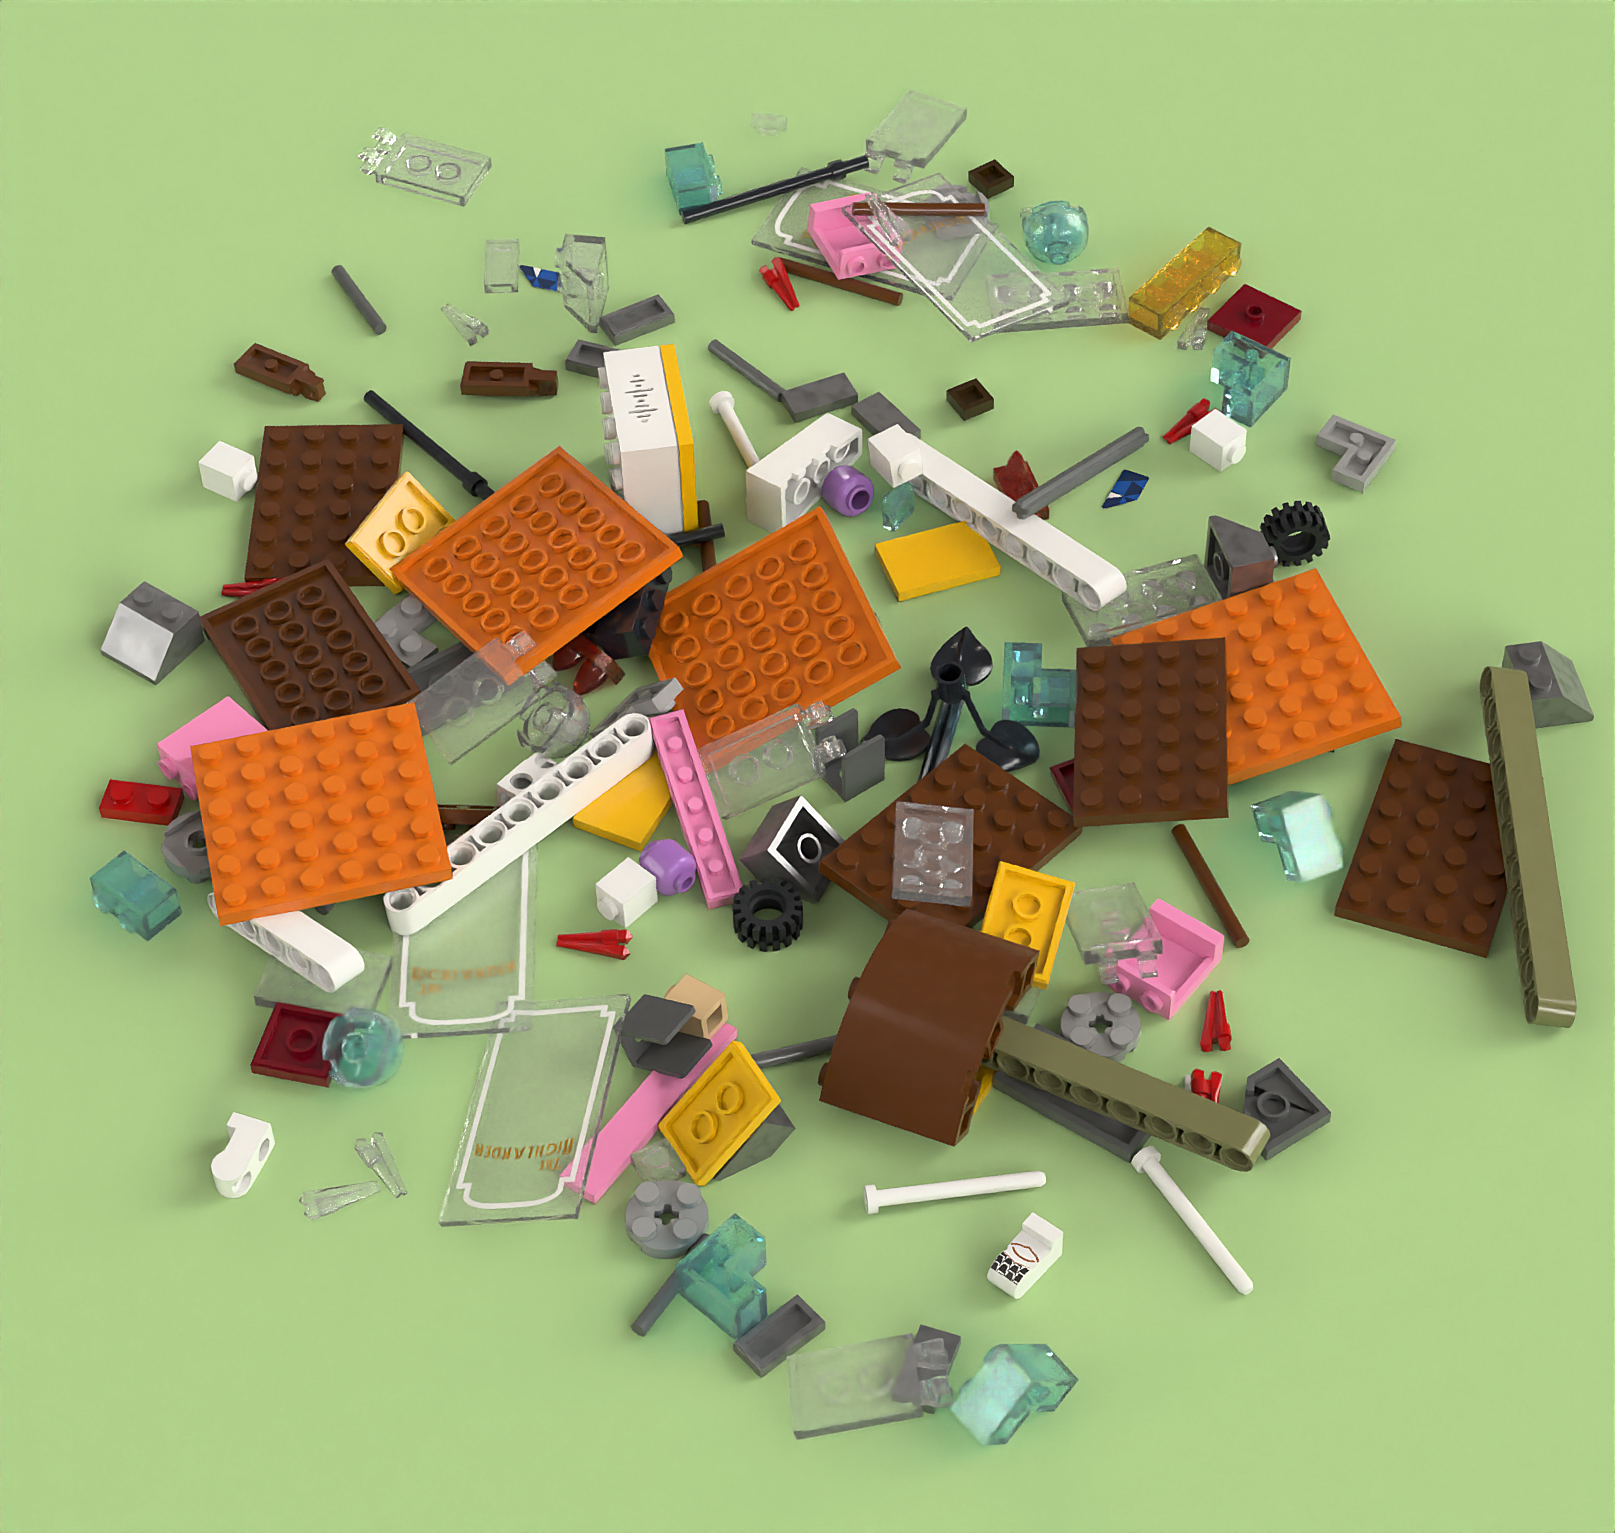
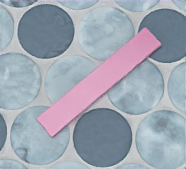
M684 710L650 717L648 719L653 743L689 853L696 860V874L707 908L710 910L733 904L735 894L740 895L739 889L742 887V883Z
M725 1022L710 1039L713 1044L712 1047L685 1078L680 1079L660 1074L653 1070L582 1152L575 1181L564 1182V1187L596 1204L659 1130L657 1125L731 1041H735L738 1037L737 1028ZM573 1164L562 1177H570Z

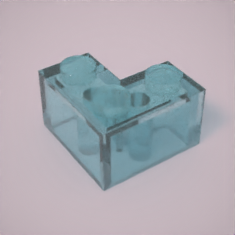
M1231 331L1213 350L1211 381L1224 386L1221 413L1251 428L1288 388L1291 358Z
M1005 642L1002 720H1012L1024 726L1075 728V706L1078 705V670L1041 668L1042 643Z
M1288 791L1251 805L1260 839L1262 842L1277 844L1287 880L1303 883L1344 868L1341 860L1343 848L1339 838L1334 835L1330 822L1332 810L1322 794Z
M734 1213L675 1265L678 1293L735 1341L768 1316L766 1288L753 1278L767 1265L765 1237Z
M999 1344L986 1354L983 1360L985 1364L976 1376L962 1385L959 1390L960 1396L950 1409L982 1445L1007 1444L1031 1412H1054L1079 1379L1047 1344Z

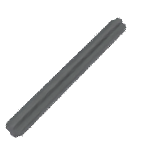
M1142 427L1132 429L1019 498L1012 505V511L1017 514L1018 519L1025 520L1143 447L1149 441V434H1146Z

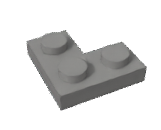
M1334 414L1319 432L1316 446L1342 456L1332 470L1331 480L1362 493L1394 452L1396 440Z
M410 594L374 622L406 669L439 653L436 645L420 635L437 619Z
M675 677L638 687L589 734L592 738L596 737L627 714L638 713L646 717L655 713L657 716L665 714L676 704L674 698L683 690V687Z

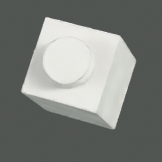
M1214 409L1192 425L1189 451L1219 472H1222L1228 466L1238 463L1243 458L1246 452L1247 430Z
M898 424L868 438L871 465L893 488L923 474L921 448Z
M221 441L198 462L203 487L235 502H238L247 491L252 490L258 480L254 456Z
M629 857L595 884L599 912L606 919L616 921L625 929L658 902L656 877Z

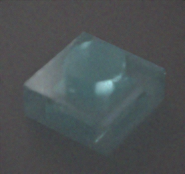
M905 482L897 486L893 491L886 493L881 503L883 527L895 532L914 512L913 485Z

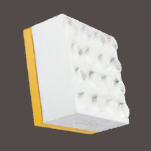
M674 344L660 345V348L658 346L603 352L604 367L598 368L600 389H606V392L600 394L602 414H608V417L602 419L604 439L611 442L604 444L606 464L614 466V468L608 469L611 490H618V493H616L666 536L698 529L694 444Z

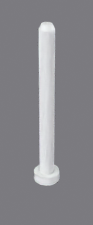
M728 391L716 393L711 397L709 405L715 414L720 413L747 467L750 468L759 462L760 459L733 410L735 401Z
M1148 1146L1140 1150L1132 1159L1131 1164L1138 1173H1147L1238 1292L1244 1295L1251 1293L1253 1282L1159 1163L1161 1154L1154 1146Z
M1038 1170L876 1190L875 1184L864 1185V1203L867 1214H876L881 1206L1041 1187L1046 1184V1176L1044 1172Z

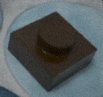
M994 159L968 171V182L989 199L1014 187V176Z
M977 378L946 391V400L964 421L994 409V398Z

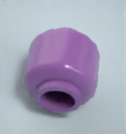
M842 465L834 468L825 477L822 485V496L824 501L840 514L853 517L860 515L870 506L874 497V486L867 476L853 466Z
M663 839L652 841L641 852L639 857L640 866L656 877V889L661 895L672 896L679 892L684 893L693 885L695 881L696 860L692 854L675 840Z

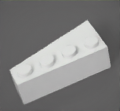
M826 413L747 469V496L745 502L747 504L748 521L773 533L805 515L822 497V485L828 473L838 466H851L862 455V429Z

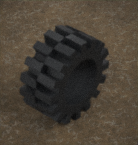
M1300 500L1294 501V506H1289L1288 502L1283 503L1282 510H1279L1277 507L1271 510L1273 516L1266 514L1263 518L1265 523H1261L1260 532L1263 533L1268 546L1274 547L1278 564L1282 561L1283 566L1289 567L1291 562H1294L1295 566L1302 565L1301 560L1306 559L1307 563L1313 561L1312 555L1319 557L1323 554L1321 548L1327 549L1330 534L1323 513L1317 505L1313 507L1311 502L1306 501L1302 506ZM1300 532V533H1298V534H1296V535L1288 536V535H1290V534H1292V533Z
M763 877V884L759 885L756 879L749 881L750 889L743 885L739 889L740 895L735 894L733 898L735 934L738 933V939L742 943L747 940V947L754 949L755 945L759 944L760 951L766 952L767 946L772 945L773 951L780 950V943H783L787 948L792 944V938L797 940L800 936V930L803 929V903L798 890L794 892V886L789 882L783 887L782 879L776 878L775 883L771 884L769 883V877ZM762 909H775L783 913L780 917L773 920H761L753 916L754 913Z

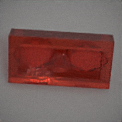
M1017 450L1010 455L1006 466L993 468V479L998 490L1015 502L1039 487L1028 462L1024 461V458ZM1048 505L1034 514L1043 520L1049 519Z
M582 634L577 635L553 655L552 668L554 672L570 669L583 659L585 660L574 679L572 691L574 697L593 691L607 679L617 685L626 675L614 659Z

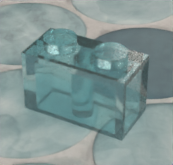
M703 142L665 149L666 175L679 215H681V211L718 200L717 195H722L721 179L719 175L714 176V159L712 154L707 155Z
M125 850L89 878L94 893L92 900L96 907L105 914L110 912L118 918L126 931L131 934L136 932L146 941L152 939L182 914L177 889Z

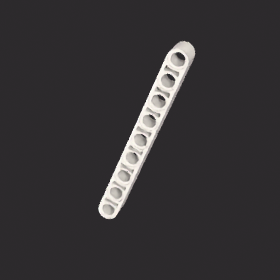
M907 433L921 448L923 474L902 485L956 521L968 522L965 525L989 543L1093 611H1098L1126 591L1125 578L1115 566L1035 514L1025 520L1018 519L1017 514L1012 511V505L1016 503L1014 500L914 435Z
M638 713L627 714L621 717L447 846L453 879L387 892L383 900L392 932L398 936L407 937L421 931L649 760L654 753L649 719Z

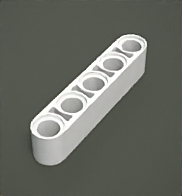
M213 891L207 897L208 904L213 914L218 918ZM299 910L253 918L249 921L227 925L328 993L335 992L364 971L363 959L351 944Z

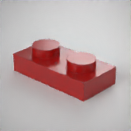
M110 779L99 806L101 818L168 826L173 820L178 818L185 797L183 788Z

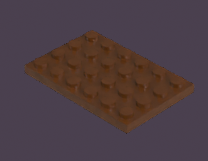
M403 424L265 426L245 569V582L288 577L329 558L349 587L385 586L346 547L345 543L401 475L404 444Z
M329 558L200 616L204 634L268 731L412 702L416 704L423 701L421 690Z
M1225 637L1077 648L1073 789L1074 826L1089 827L1229 818L1227 659Z
M1395 739L1335 906L1334 916L1487 958L1508 894L1490 763Z
M964 744L820 861L818 872L888 921L891 918L896 919L908 908L967 928H973L984 918L1000 861L1038 872L1081 835L1083 827H1075L1071 814L967 744Z

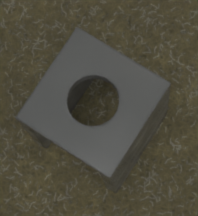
M855 708L848 710L816 729V773L845 802L885 780V738L879 734L859 746L858 711Z
M644 994L613 1028L633 1067L648 1071L655 1070L660 1074L680 1079L687 1076L713 1045L708 1038L678 1032L696 1012L693 1005Z

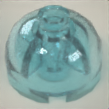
M1049 201L1034 207L1032 215L1027 220L1026 216L1022 219L1023 240L1029 253L1038 261L1052 265H1062L1078 257L1088 243L1089 234L1088 217L1082 207L1078 205L1079 210L1070 207V203L1067 201Z
M357 1007L348 1009L349 1011L343 1016H336L330 1022L324 1034L322 1047L323 1060L331 1062L332 1072H329L332 1079L342 1086L361 1089L385 1084L398 1072L404 1059L405 1044L403 1034L395 1021L378 1010Z

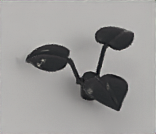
M967 626L948 639L932 659L930 671L932 678L936 682V689L931 691V700L924 720L920 721L919 715L912 710L903 708L892 709L878 717L867 735L861 740L863 744L881 734L885 738L886 760L906 761L914 759L927 750L930 735L925 728L931 723L937 701L941 699L946 704L955 705L963 700L980 734L985 737L977 743V752L1007 772L1032 765L1040 757L1038 742L1024 725L1012 720H1000L993 725L990 731L985 728L971 700L967 686L978 685L989 677L992 672L993 662L989 651L976 639Z

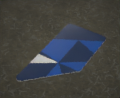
M520 265V269L533 287L563 293L572 278V275Z
M1123 470L1102 508L1106 509L1136 501L1147 484L1149 477L1129 470Z

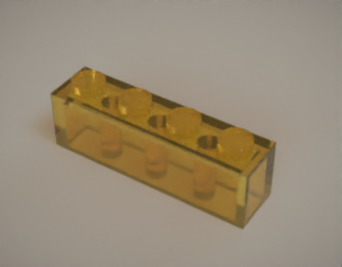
M1208 226L1129 297L1127 323L1159 340L1171 330H1176L1188 314L1195 312L1210 294L1213 295L1219 290L1223 282L1230 276L1233 277L1237 274L1242 264V259L1240 258L1241 243Z

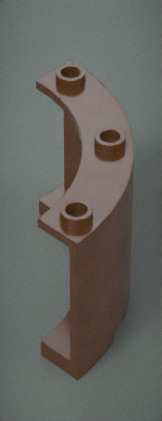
M908 908L896 919L891 918L887 924L885 934L872 953L861 977H855L849 987L848 999L850 1001L842 1019L829 1062L824 1063L819 1073L818 1085L822 1086L819 1101L955 1147L969 1132L975 1104L982 1085L980 1081L975 1080L983 1057L990 1060L1004 1030L1002 1015L1005 1010L1014 1012L1021 999L1032 988L1040 950Z

